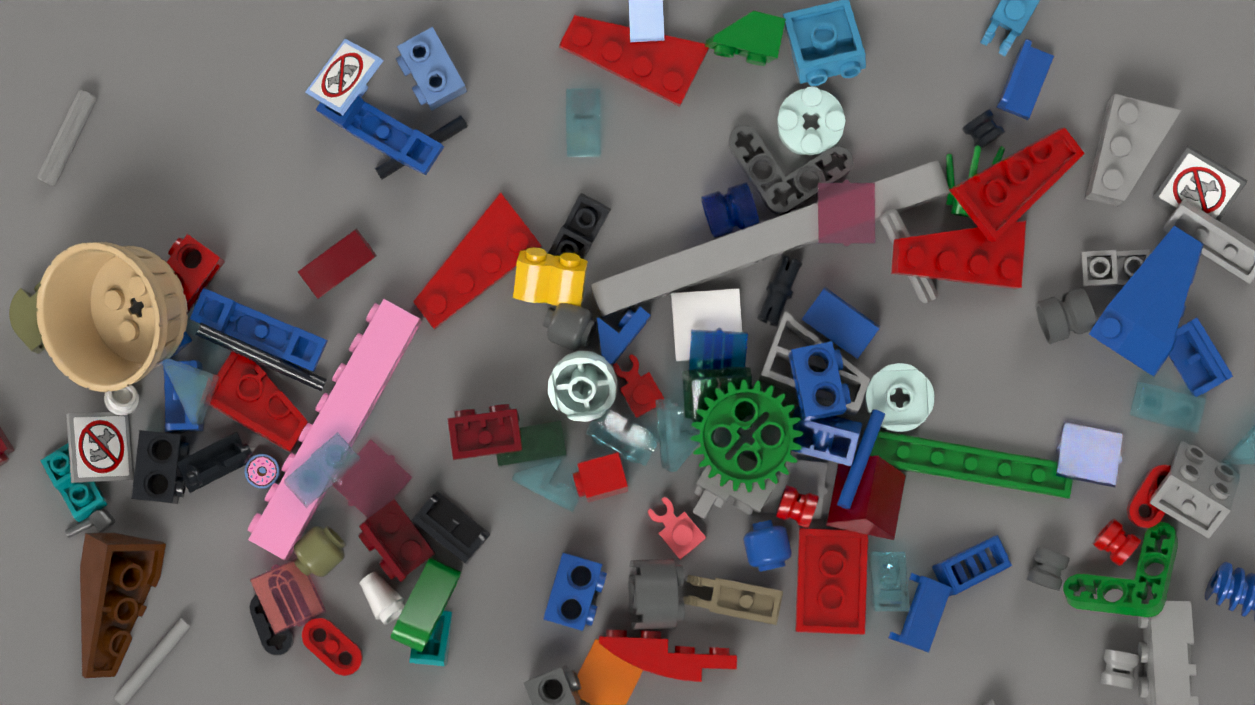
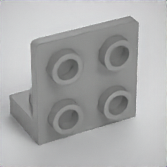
M1181 441L1177 446L1170 472L1152 495L1150 504L1209 539L1232 509L1240 475L1231 466L1219 463L1206 455L1199 447Z

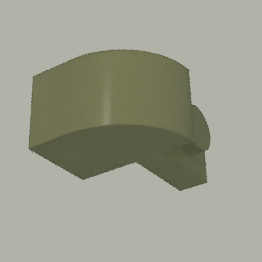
M40 282L34 287L36 293L33 295L20 288L14 295L9 309L10 323L14 332L32 352L37 354L45 349L41 339L42 335L39 332L36 313L38 311L36 305L38 290L41 287Z

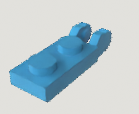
M1001 0L990 19L992 22L980 43L985 46L991 43L999 25L1010 31L1007 38L1000 45L998 52L1006 56L1016 37L1022 33L1040 0Z

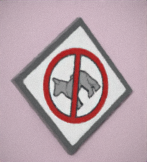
M1188 145L1153 198L1174 211L1181 201L1185 199L1220 221L1248 180Z

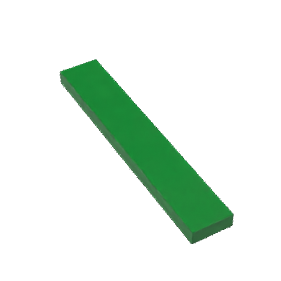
M879 431L870 456L878 455L899 470L1067 499L1070 498L1075 464Z

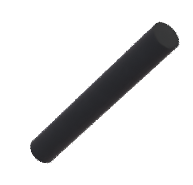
M460 115L428 136L439 143H443L467 128L468 125ZM391 158L374 169L381 180L405 165Z

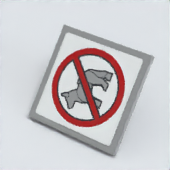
M112 412L66 414L71 483L133 480L128 415H116Z

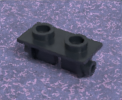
M235 432L176 463L189 493L245 466L249 461L248 457L252 456V452L248 444H242L238 432Z

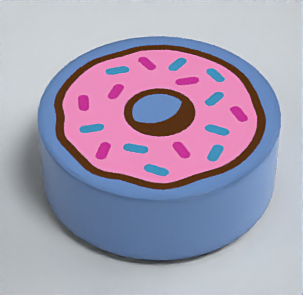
M258 454L247 462L245 477L252 486L267 489L279 480L280 466L273 457L266 454Z

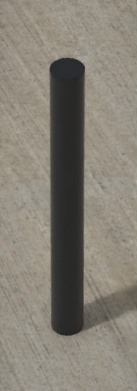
M204 323L200 324L196 335L316 390L322 391L327 379Z

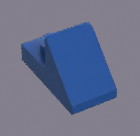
M639 307L636 312L630 309L618 324L622 328L619 333L597 317L601 355L612 366L650 320L651 315L642 307Z

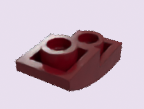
M356 228L300 269L298 273L316 298L319 299L377 255Z

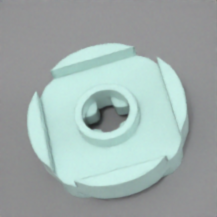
M813 86L797 90L789 95L782 103L777 119L779 137L784 145L796 154L809 156L820 155L828 149L835 147L842 137L846 122L843 108L839 101L829 92ZM804 115H817L819 118L817 124L820 127L817 130L812 127L806 130L803 127L805 123Z
M904 363L885 366L871 378L865 392V405L869 415H871L873 409L885 413L881 425L884 429L891 432H907L922 424L931 413L934 406V390L929 379L914 366ZM897 388L902 389V393L909 396V401L903 402L902 408H898L896 402L890 401V395H894Z

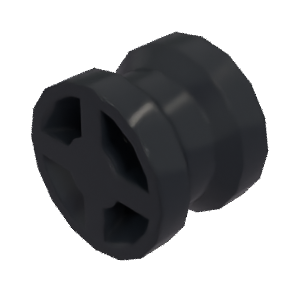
M990 109L962 128L966 135H971L973 138L974 147L979 145L982 149L1006 132L1002 126L996 125L993 120L994 114Z

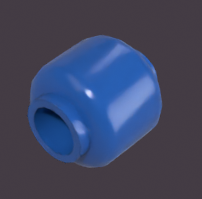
M772 520L752 524L753 531L746 533L743 537L749 565L758 567L759 572L786 566L785 561L792 555L786 528L781 525L773 526Z

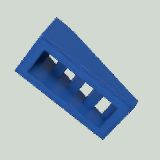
M995 535L933 565L932 569L940 583L952 587L949 596H953L1011 567L1012 564L999 536ZM989 547L997 563L996 566L992 567L984 549ZM974 554L977 555L984 569L983 572H980L974 560ZM960 561H964L971 575L970 578H967Z

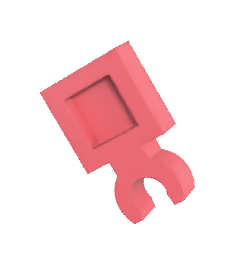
M664 497L661 501L667 507L666 514L658 516L650 508L648 515L653 521L663 523L665 528L658 534L681 560L705 540L706 536L685 511L676 517L673 514L674 507L672 502Z

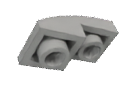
M1150 249L1082 252L1083 286H1124L1151 254Z

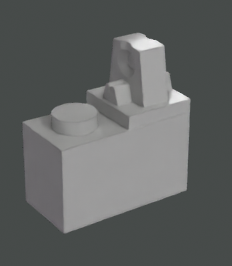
M719 442L718 445L720 447H726L725 444ZM731 448L725 456L726 459L730 460L737 451ZM743 454L740 455L739 462L742 468L753 470L756 467L757 462ZM708 465L696 483L697 488L694 494L701 498L692 513L705 520L713 505L721 508L724 502L727 503L731 497L735 499L733 506L748 515H751L753 510L760 514L776 484L767 478L765 490H762L758 483L755 482L752 492H747L745 483H741L738 491H733V481L729 480L722 487L720 486V474L713 478L708 477L712 469Z

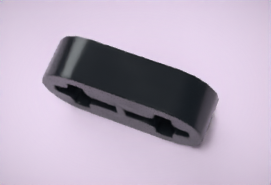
M271 593L287 627L278 631L279 634H285L287 640L282 642L283 648L279 650L277 645L271 646L269 644V639L273 638V632L270 627L272 625L265 613H258L257 607L261 606L262 603L258 595H255L250 602L249 608L263 648L272 655L287 653L293 646L294 635L280 598Z

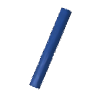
M873 409L839 497L837 505L844 509L851 508L884 420L885 413Z

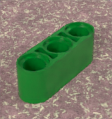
M429 558L394 626L390 639L422 653L457 585L461 572Z

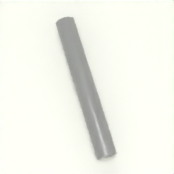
M180 618L115 695L114 699L119 704H127L189 630L191 625L187 621Z

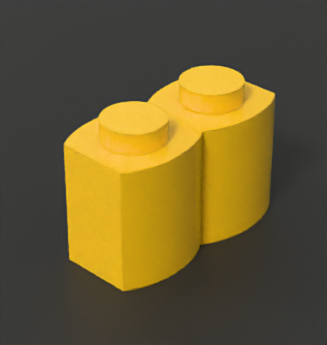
M535 247L520 251L517 259L513 298L532 303H549L555 306L566 303L581 307L588 261L581 259L579 255L574 253H563L560 256H553L544 249Z

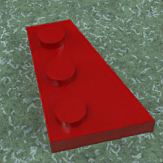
M234 352L230 353L202 398V401L290 453L293 451L301 432L308 423L307 419L285 394L277 388L259 365Z

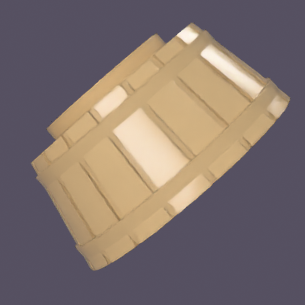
M108 242L77 244L57 255L46 269L40 282L41 287L38 290L36 305L38 311L36 313L44 347L49 356L53 358L52 361L65 376H69L70 380L84 388L98 392H112L140 381L152 369L168 361L182 342L188 315H186V312H188L187 300L183 293L184 289L170 265L155 253L144 248L119 246ZM133 298L137 302L142 301L144 307L141 309V317L137 313L132 314L130 308L133 306Z

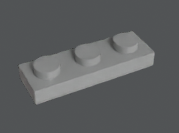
M1183 199L1165 223L1163 230L1169 232L1173 226L1178 227L1204 244L1201 254L1250 284L1255 278V243Z

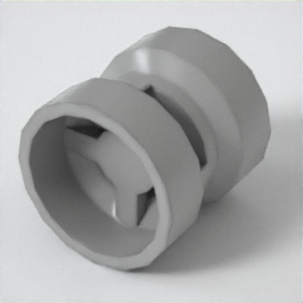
M1105 649L1104 660L1107 664L1106 670L1101 673L1100 683L1134 689L1135 678L1133 670L1138 666L1139 655ZM1113 668L1126 670V673L1113 672Z

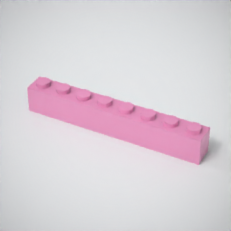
M383 299L380 305L375 303L366 318V321L370 323L363 335L358 333L349 348V351L353 353L347 365L344 363L339 365L332 378V381L336 382L330 395L324 393L315 409L319 414L313 425L307 423L298 439V441L302 442V445L297 454L290 453L282 467V471L285 472L284 477L279 485L274 483L265 497L264 501L268 502L266 509L262 515L257 513L248 527L247 531L252 533L248 539L249 541L283 560H289L292 555L295 543L301 539L422 323L420 318Z

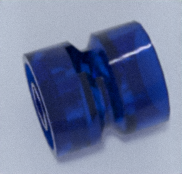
M747 182L729 187L727 194L724 195L716 191L701 196L705 217L714 239L732 233L735 226L743 230L760 223L756 205Z

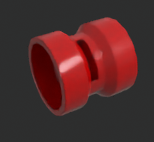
M786 485L775 517L782 520L791 518L796 520L799 526L809 528L819 496L812 493L800 494L797 488Z
M1113 518L1099 532L1092 545L1100 551L1111 552L1110 560L1117 566H1121L1133 554L1141 540L1134 534L1124 535L1123 525Z

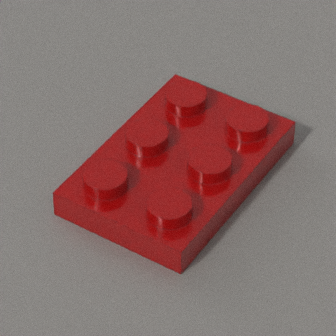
M799 528L795 632L865 635L867 534L849 530Z

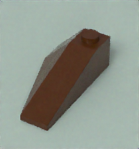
M85 533L80 563L82 676L84 678L116 676L132 641L130 633L138 616L143 617L147 606L143 605L152 586L156 588L161 577L165 543L119 533Z

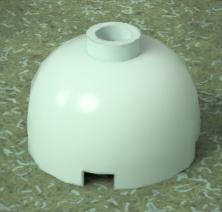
M576 351L567 354L555 365L548 381V395L552 405L557 411L559 408L562 413L567 414V418L573 421L588 422L602 417L613 404L617 394V377L613 366L603 356L591 351Z

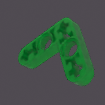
M1159 522L1157 525L1147 529L1134 580L1088 574L1070 576L1063 585V591L1068 604L1073 608L1139 617L1158 615L1165 606L1178 549V538L1174 527L1168 523ZM1161 535H1166L1167 539H1164L1161 545L1162 553H1159L1156 540H1160ZM1153 563H1159L1164 566V570L1156 576L1148 575L1145 570ZM1148 586H1151L1154 599H1150L1148 604H1143L1142 600H1145L1148 596ZM1080 587H1085L1086 591H1082L1080 596H1075L1074 592H1078ZM1112 589H1119L1123 592L1122 597L1115 602H1109L1104 597Z

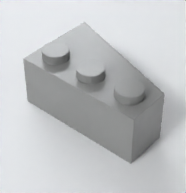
M1114 94L1107 102L1085 199L1117 207L1122 204L1181 110Z

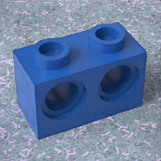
M832 341L791 349L788 356L802 421L844 414L847 410L846 404L851 403L847 383L841 384L839 370H843V360L840 350H834ZM812 356L821 357L826 363V370L814 372L808 365V359ZM819 390L829 391L833 396V404L831 406L820 405L816 401V392Z
M562 553L543 619L584 631L585 624L592 626L598 606L591 603L595 591L602 593L607 576L606 572L601 571L603 564ZM578 566H585L591 572V580L585 586H577L572 581V571ZM569 599L577 600L582 607L580 616L573 620L567 619L562 614V605Z

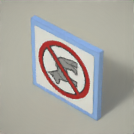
M344 39L305 93L344 115L356 97L360 96L362 98L369 87L366 84L384 60L355 43Z

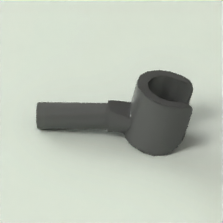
M106 509L95 511L84 522L66 529L65 533L69 538L91 528L93 525L101 533L113 525L115 519Z

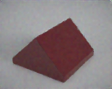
M878 455L870 456L851 508L844 509L838 506L837 503L851 466L838 463L826 526L894 540L906 475Z

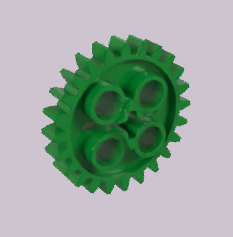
M742 380L741 388L737 390L733 382H729V393L725 394L720 388H716L715 392L718 399L715 401L705 397L704 400L709 406L708 410H696L703 417L702 422L692 423L693 427L700 430V434L690 437V440L700 442L701 447L693 451V454H704L705 459L701 461L699 467L708 465L712 467L708 475L709 478L720 474V486L723 487L731 480L733 481V491H738L741 483H745L747 492H752L754 483L757 482L759 487L765 490L767 478L773 483L778 484V471L786 475L790 474L789 469L785 465L787 461L791 463L798 462V459L791 453L792 450L803 449V446L794 442L795 437L804 435V432L794 430L793 425L799 423L802 419L801 417H790L789 414L796 406L793 404L784 407L782 403L786 398L785 393L777 398L773 397L775 386L771 385L763 392L761 381H756L753 389H749L747 380ZM744 401L752 403L755 408V415L750 421L741 420L737 414L739 404ZM764 412H767L769 417L752 435L755 442L753 444L751 442L744 443L730 460L726 459V454L742 438V434L739 432L740 429H750ZM768 425H775L781 432V439L775 445H770L763 439V430ZM720 427L727 428L732 435V440L726 447H720L714 440V433ZM746 450L752 451L757 456L758 462L753 470H745L740 465V455Z

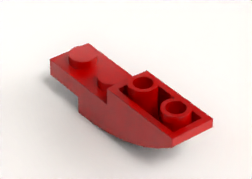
M606 629V636H599V644L613 655L644 671L663 677L702 682V668L737 670V655H730V648L709 647V654L695 653V647L675 646V652L672 653L668 652V639L661 638V631H641V637H627V630Z

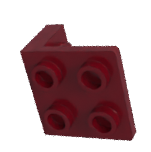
M509 404L490 406L489 413L477 414L475 409L459 410L454 412L455 417L447 418L454 461L523 451L519 428V413L517 409H511Z
M395 498L359 525L362 532L359 533L358 537L370 552L374 549L378 551L383 558L379 565L391 580L397 577L400 582L403 581L410 572L435 555L434 550Z

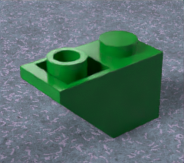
M753 10L707 39L705 47L714 49V54L721 57L733 58L735 54L747 57V63L765 66L766 62L770 63L778 58L786 19Z

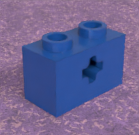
M796 406L792 418L801 417L800 407ZM837 416L805 422L801 420L793 426L794 430L803 431L804 435L795 437L794 442L802 445L803 449L792 451L852 466L863 423Z

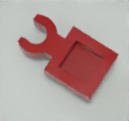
M631 354L629 359L633 367L630 371H622L617 363L613 364V369L619 378L625 379L628 383L619 389L637 419L664 404L666 400L650 372L640 376L638 373L639 361L635 355Z

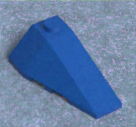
M1173 226L1109 303L1089 335L1155 377L1174 349L1177 339L1176 332L1180 318L1183 317L1186 308L1185 301L1189 287L1193 283L1204 244L1178 227Z

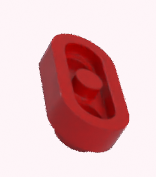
M1170 465L1153 467L1130 500L1127 507V515L1135 526L1140 528L1153 527L1165 515V512L1151 505L1150 500L1159 487L1157 485L1158 477L1164 476L1166 478L1171 469ZM1143 504L1147 505L1150 510L1146 518L1139 514V507Z
M315 618L305 624L302 630L304 645L334 673L347 676L359 670L363 662V654L360 647L336 625L325 618ZM319 628L324 629L326 632V639L322 642L317 641L314 637L315 631ZM344 651L352 655V661L348 665L340 661V655Z

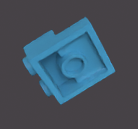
M849 0L835 1L783 14V18L786 19L784 26L791 46L792 59L800 84L808 82L810 86H819L825 83L828 77L841 74L843 78H852L857 76L861 69H866V54Z

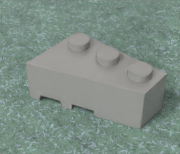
M785 311L758 381L797 395L788 354L791 349L821 344L823 342ZM812 356L808 359V365L814 372L826 370V363L821 357ZM842 357L843 370H839L841 384L847 383L851 403L846 404L847 410L844 413L854 417L860 409L870 379ZM819 390L816 392L815 397L819 404L824 406H831L833 404V396L829 391Z
M1166 601L1163 610L1158 615L1153 617L1138 616V626L1143 628V642L1138 644L1139 663H1144V677H1139L1138 694L1140 698H1144V704L1199 705L1198 696H1191V677H1196L1197 675L1196 664H1191V645L1194 644L1191 601Z

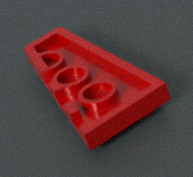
M574 15L559 44V48L679 107L710 49L705 47L704 43L664 35V41L630 42V27Z
M1065 127L1060 128L952 187L949 191L988 241L994 242L1085 153Z
M500 193L413 302L435 330L514 270L517 266L520 251L533 247L542 248V245L502 193Z
M1026 221L1015 222L994 242H989L978 227L894 239L891 274L1011 289L1022 288Z

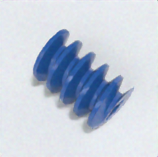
M1229 562L1222 563L1214 572L1207 585L1205 600H1208L1215 593L1217 594L1216 605L1220 606L1227 598L1229 599L1228 609L1230 611H1233L1241 604V615L1247 616L1251 610L1255 611V574L1249 573L1245 577V570L1238 567L1233 571L1232 564Z

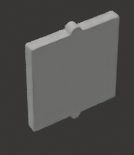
M798 460L797 463L787 461L785 465L789 469L790 474L786 475L780 471L777 472L780 475L779 483L774 487L761 512L776 514L785 486L789 485L797 488L800 494L812 493L819 496L812 519L821 520L823 498L828 492L825 488L828 463Z

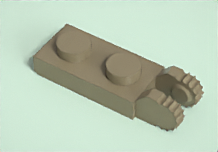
M688 575L687 583L698 587H712L713 592L711 601L689 595L683 597L684 604L707 608L709 612L777 625L783 591L720 578L712 580Z

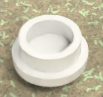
M129 385L121 390L105 392L104 402L110 412L116 415H128L137 408L139 394L133 385Z

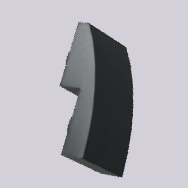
M581 193L565 224L556 236L548 254L560 256L563 253H574L579 255L581 259H585L611 208Z

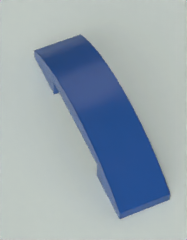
M360 96L356 97L344 115L321 102L316 108L317 112L360 140L424 175H427L444 149L441 143L417 129L409 128L368 104Z
M205 288L202 289L190 316L192 321L199 324L204 323L313 372L328 342L324 338L279 321Z

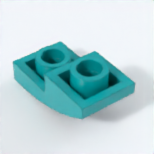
M68 443L40 460L54 487L61 493L77 522L80 523L93 512L99 511L108 505L96 482L71 483Z

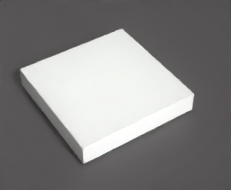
M739 288L671 293L676 362L690 361L692 331L718 332L715 333L713 359H721L722 333L743 334ZM705 333L703 360H711L713 333ZM725 334L723 359L732 358L733 334Z

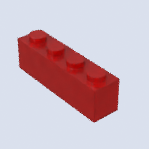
M618 452L577 463L579 471L572 473L579 497L586 496L588 503L628 492V485Z

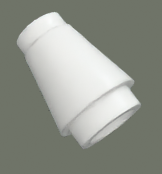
M376 571L368 574L359 582L376 620L380 619L385 625L400 616L404 608V598L379 576Z

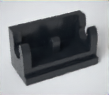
M438 491L428 499L412 519L413 522L466 564H468L491 535Z

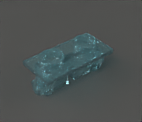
M610 409L602 417L590 422L586 434L591 436L593 441L601 446H609L622 453L625 459L633 463H640L646 466L659 442L654 437L655 433L635 423L632 425L629 433L624 431L623 428L628 419Z

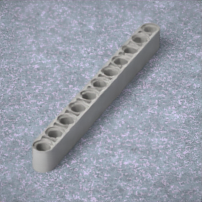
M939 160L608 277L592 284L591 289L601 317H609L671 295V293H677L880 220V216L889 210L894 209L900 213L944 197L951 192L949 191V186Z

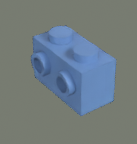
M433 27L397 46L401 56L395 59L405 76L410 73L413 76L417 85L412 87V90L421 106L427 103L431 111L467 92L465 84Z

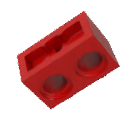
M187 234L184 239L178 238L168 251L171 257L166 263L170 265L175 272L174 274L181 281L189 312L198 300L202 289H206L225 261ZM193 251L200 252L202 256L201 263L195 268H188L185 263L187 255Z

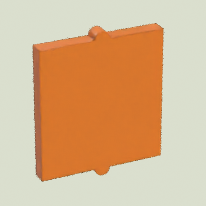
M595 639L577 675L581 684V689L577 690L580 699L590 705H626L643 670L613 655L599 644V640Z

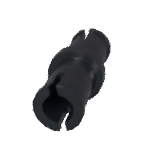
M782 255L773 282L768 283L766 288L768 295L757 317L763 323L767 324L769 321L771 326H778V321L786 301L792 298L794 292L791 289L803 264L795 258H792V261H790V257Z

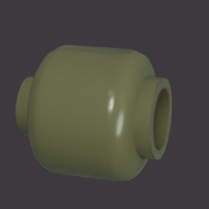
M315 526L295 543L294 552L297 559L294 563L306 576L313 573L318 577H324L344 559L343 548L346 545L331 527L326 526L322 528Z

